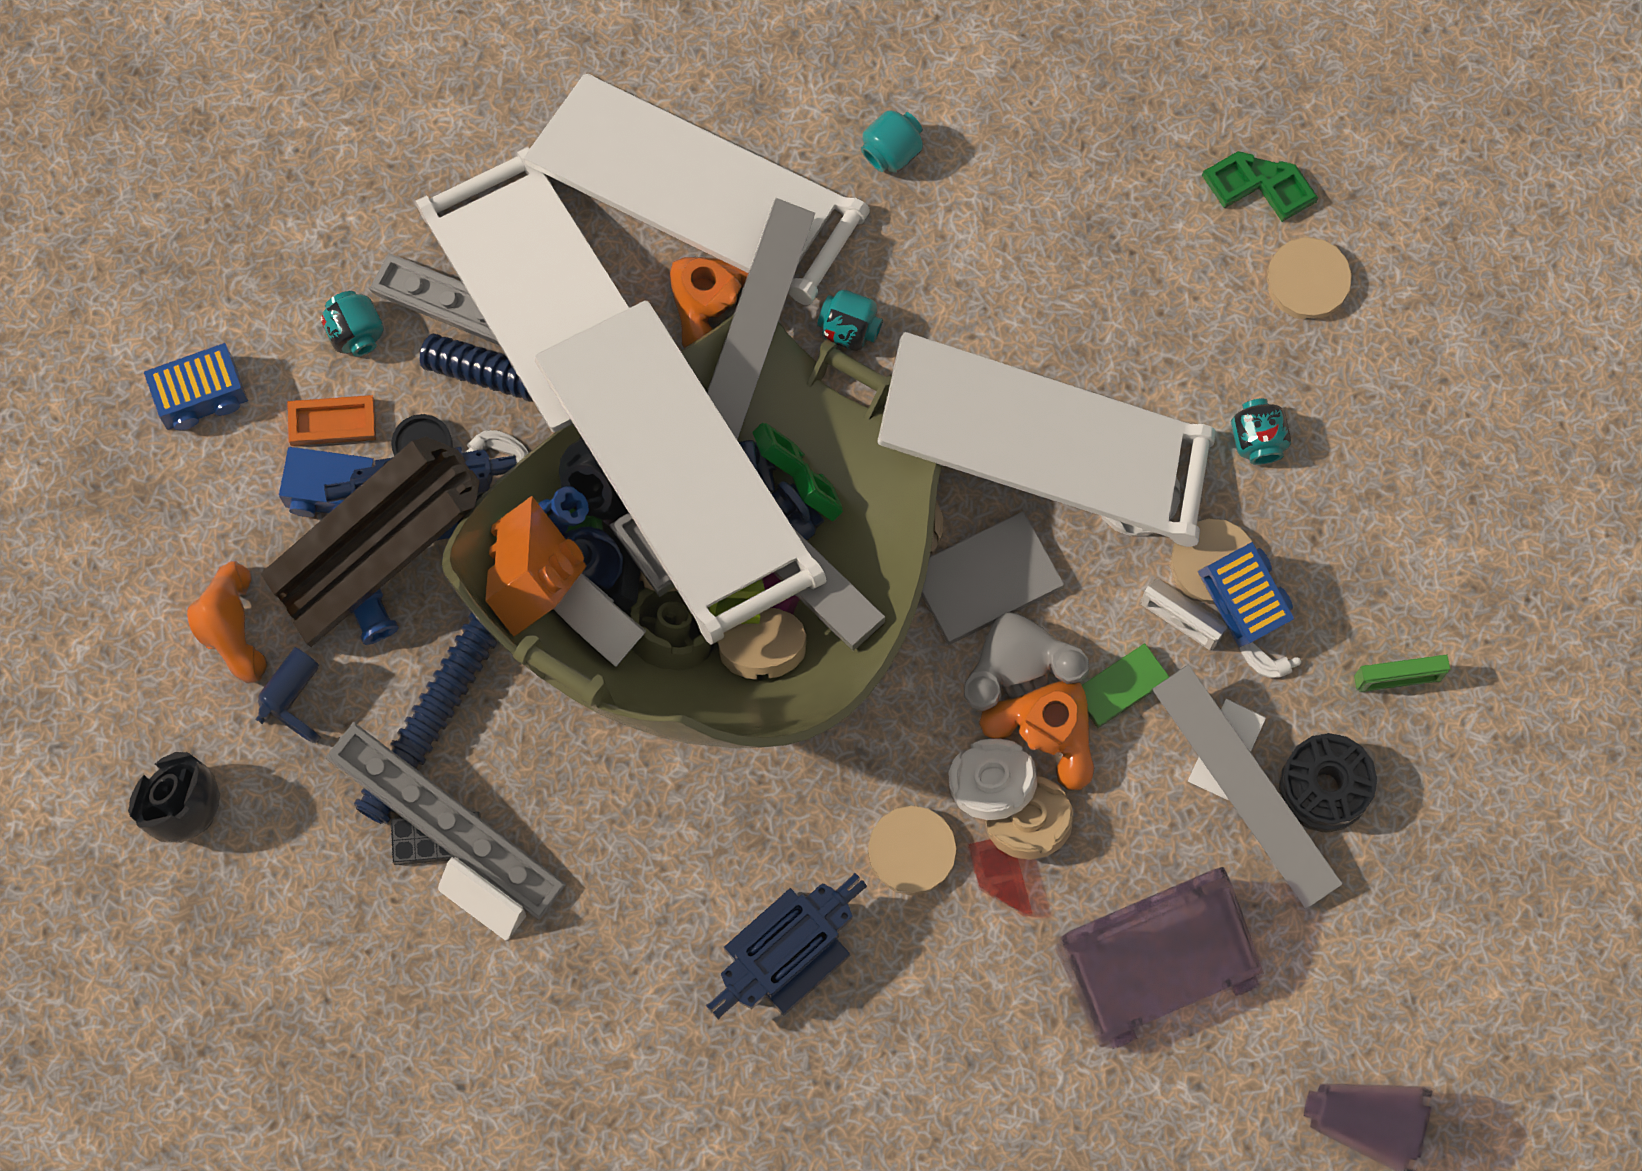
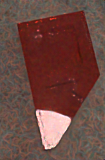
M991 839L968 844L979 890L1018 911L1017 913L1022 916H1031L1032 910L1018 858L999 850Z

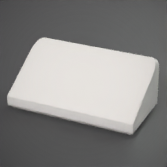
M1158 578L1146 588L1140 601L1142 606L1208 650L1214 649L1228 628L1224 621Z
M451 857L438 885L439 892L505 941L510 939L526 918V912L523 907L458 858Z

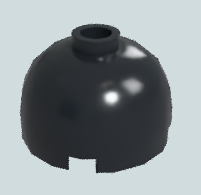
M174 752L161 758L155 763L159 770L150 779L143 775L137 782L130 797L128 812L130 817L136 821V825L161 842L182 843L198 836L210 827L219 807L220 791L213 773L190 753Z

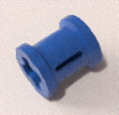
M566 486L560 488L555 492L552 500L546 499L538 503L546 514L551 512V515L548 517L562 535L568 530V526H576L582 523L589 512L585 496L574 487ZM577 507L576 511L570 514L569 510Z
M381 589L376 591L352 612L363 632L360 638L364 645L377 643L393 635L399 629L397 622L390 620L381 601L383 597Z

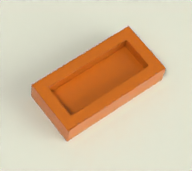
M373 395L287 401L288 437L291 446L376 440L375 399Z

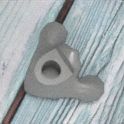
M1005 612L995 620L989 630L979 663L965 682L964 697L973 709L985 711L997 705L1002 693L1000 685L1007 695L1013 699L1049 685L1048 677L1051 670L1056 678L1066 684L1080 683L1089 673V659L1080 648L1057 640L1032 620L1017 613Z

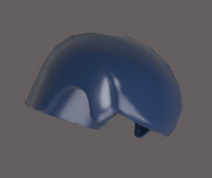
M591 526L575 528L564 533L565 539L574 541L583 554V562L586 564V568L582 574L601 589L608 590L613 587L623 572L624 557L615 540L603 530Z

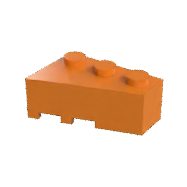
M533 496L491 525V533L495 537L497 536V542L489 549V555L495 559V565L488 569L485 601L513 636H516L554 609L586 568L580 548L571 539H565Z

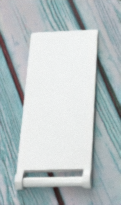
M584 74L526 153L524 159L527 166L749 273L775 198L815 212L799 262L834 209L837 210L843 217L803 278H793L788 294L795 301L803 305L812 304L818 294L817 286L856 225L862 224L870 213L868 205L857 198L843 197L590 74Z
M527 146L517 151L516 157L434 197L428 198L426 195L416 200L415 203L422 218L431 229L552 432H557L573 424L535 363L536 354L629 307L544 173L525 164V155L529 151ZM524 171L527 176L440 218L437 213Z
M648 301L634 305L536 354L535 363L693 614L702 635L709 644L712 645L723 639L724 632L808 587L814 590L826 583L823 569L811 557ZM794 561L799 566L800 572L716 617L707 609L711 605Z
M904 332L898 346L878 436V444L1164 535L1176 544L1192 547L1199 542L1200 528L1197 526L1208 452L1209 448L1214 445L1216 431L1213 427L1205 424L1185 423ZM1182 438H1184L1192 445L1180 522L1169 521L1181 443Z

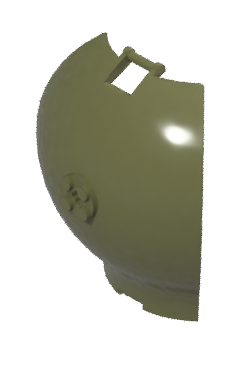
M734 314L712 331L680 350L706 392ZM778 321L737 441H755L752 432L762 422L767 423L793 441L805 454L802 461L807 463L813 472L818 475L823 474L830 481L841 502L843 512L833 522L819 513L824 522L816 528L815 535L807 542L885 616L886 621L857 649L852 651L799 599L793 615L803 624L807 640L804 659L795 669L780 677L769 678L768 674L757 675V679H747L732 673L721 661L718 641L711 645L705 640L696 619L679 592L670 591L659 597L655 591L644 587L643 581L639 583L637 603L627 609L625 613L646 632L617 666L613 665L588 643L554 609L516 636L510 633L485 601L488 569L495 565V559L489 555V549L497 542V536L495 537L491 533V525L531 496L537 502L546 499L552 500L555 492L561 488L559 476L560 458L566 449L581 437L574 424L548 437L483 494L475 503V507L464 516L448 540L443 553L442 568L444 575L462 601L494 638L513 655L515 660L571 699L594 712L625 726L687 744L735 749L785 746L808 740L821 734L849 716L871 694L896 657L916 613L926 579L933 539L936 495L942 465L878 444V436L892 375L885 377L837 350L838 345L829 339L821 344L816 362L796 343ZM828 364L877 391L869 408L844 397L821 381L825 376ZM775 465L776 470H773L775 490L778 489V484L783 481L789 485L795 484L792 476ZM624 515L616 519H602L603 531L614 538L615 534L610 524Z

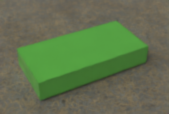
M1145 643L1082 684L1088 704V716L1097 729L1151 694L1154 687L1169 678Z
M1447 654L1361 666L1354 675L1356 689L1359 692L1440 682L1449 672L1450 664Z

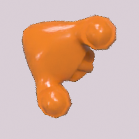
M683 257L672 262L670 270L671 289L681 320V344L684 348L713 330L708 323L709 318L719 317L729 306L735 304L740 289H743L748 276L747 272L717 258Z
M230 561L219 567L207 589L198 600L188 607V623L197 640L205 645L206 648L217 650L234 676L245 683H254L262 679V675L267 667V661L265 656L257 651L253 645L246 643L245 611L239 597L246 595L252 578L250 571L244 565L239 564L237 561Z
M1063 681L1055 682L1022 696L998 701L996 706L982 711L979 725L985 736L991 739H1004L1010 737L1017 726H1020L1019 733L1031 750L1039 749L1051 755L1061 752L1063 756L1056 767L1057 781L1067 790H1082L1092 781L1095 767L1089 748L1088 704L1081 683L1066 684Z

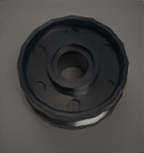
M1327 733L1311 736L1296 746L1282 768L1279 790L1281 797L1301 825L1310 830L1328 833L1344 830L1360 819L1375 797L1377 775L1373 760L1361 745L1346 736ZM1324 774L1330 775L1336 780L1338 790L1330 792L1322 789L1318 784L1317 777Z

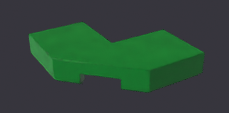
M1237 151L1205 169L1202 173V177L1223 208L1260 189L1281 222L1315 204L1318 200V196L1296 164L1283 161L1275 163L1254 158L1255 155Z
M763 422L752 432L761 456L793 477L800 497L807 505L832 522L843 512V507L834 486L823 474H816L807 463L802 461L805 454L793 441Z

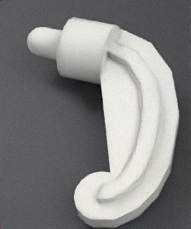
M497 430L483 431L476 435L467 444L469 449L466 451L490 448L511 456L515 454L517 463L528 454L527 449L521 442L511 435Z
M1253 642L1239 647L1248 665L1258 674L1270 679L1292 673V668L1301 664V659L1298 657L1290 660L1284 657L1273 661Z

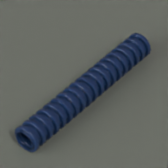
M434 333L424 340L420 349L419 360L424 370L434 371L441 375L444 374L446 377L467 381L470 384H478L483 388L489 387L490 390L501 391L503 394H511L513 397L533 402L505 354H498L493 350L475 347L473 344H465L463 341L442 337Z
M472 612L468 616L470 623L463 624L461 628L464 633L462 636L457 635L454 639L456 646L449 647L447 650L450 656L448 659L443 658L440 665L442 669L435 670L433 673L434 682L429 681L426 685L427 693L420 694L419 700L421 703L412 707L413 716L406 717L404 722L407 726L405 729L400 728L398 730L399 739L392 740L390 743L391 751L416 770H418L417 766L419 764L424 765L426 762L425 753L432 752L433 747L431 743L433 741L438 742L440 739L439 730L446 729L448 725L445 722L446 719L454 716L453 707H459L462 703L460 699L461 694L466 695L468 693L467 684L474 683L476 680L474 676L475 671L481 672L483 668L482 660H488L490 657L489 648L495 649L497 645L494 636L479 622ZM363 788L361 793L364 796L361 800L356 799L354 802L356 809L377 823L388 824L390 821L388 817L389 812L395 811Z

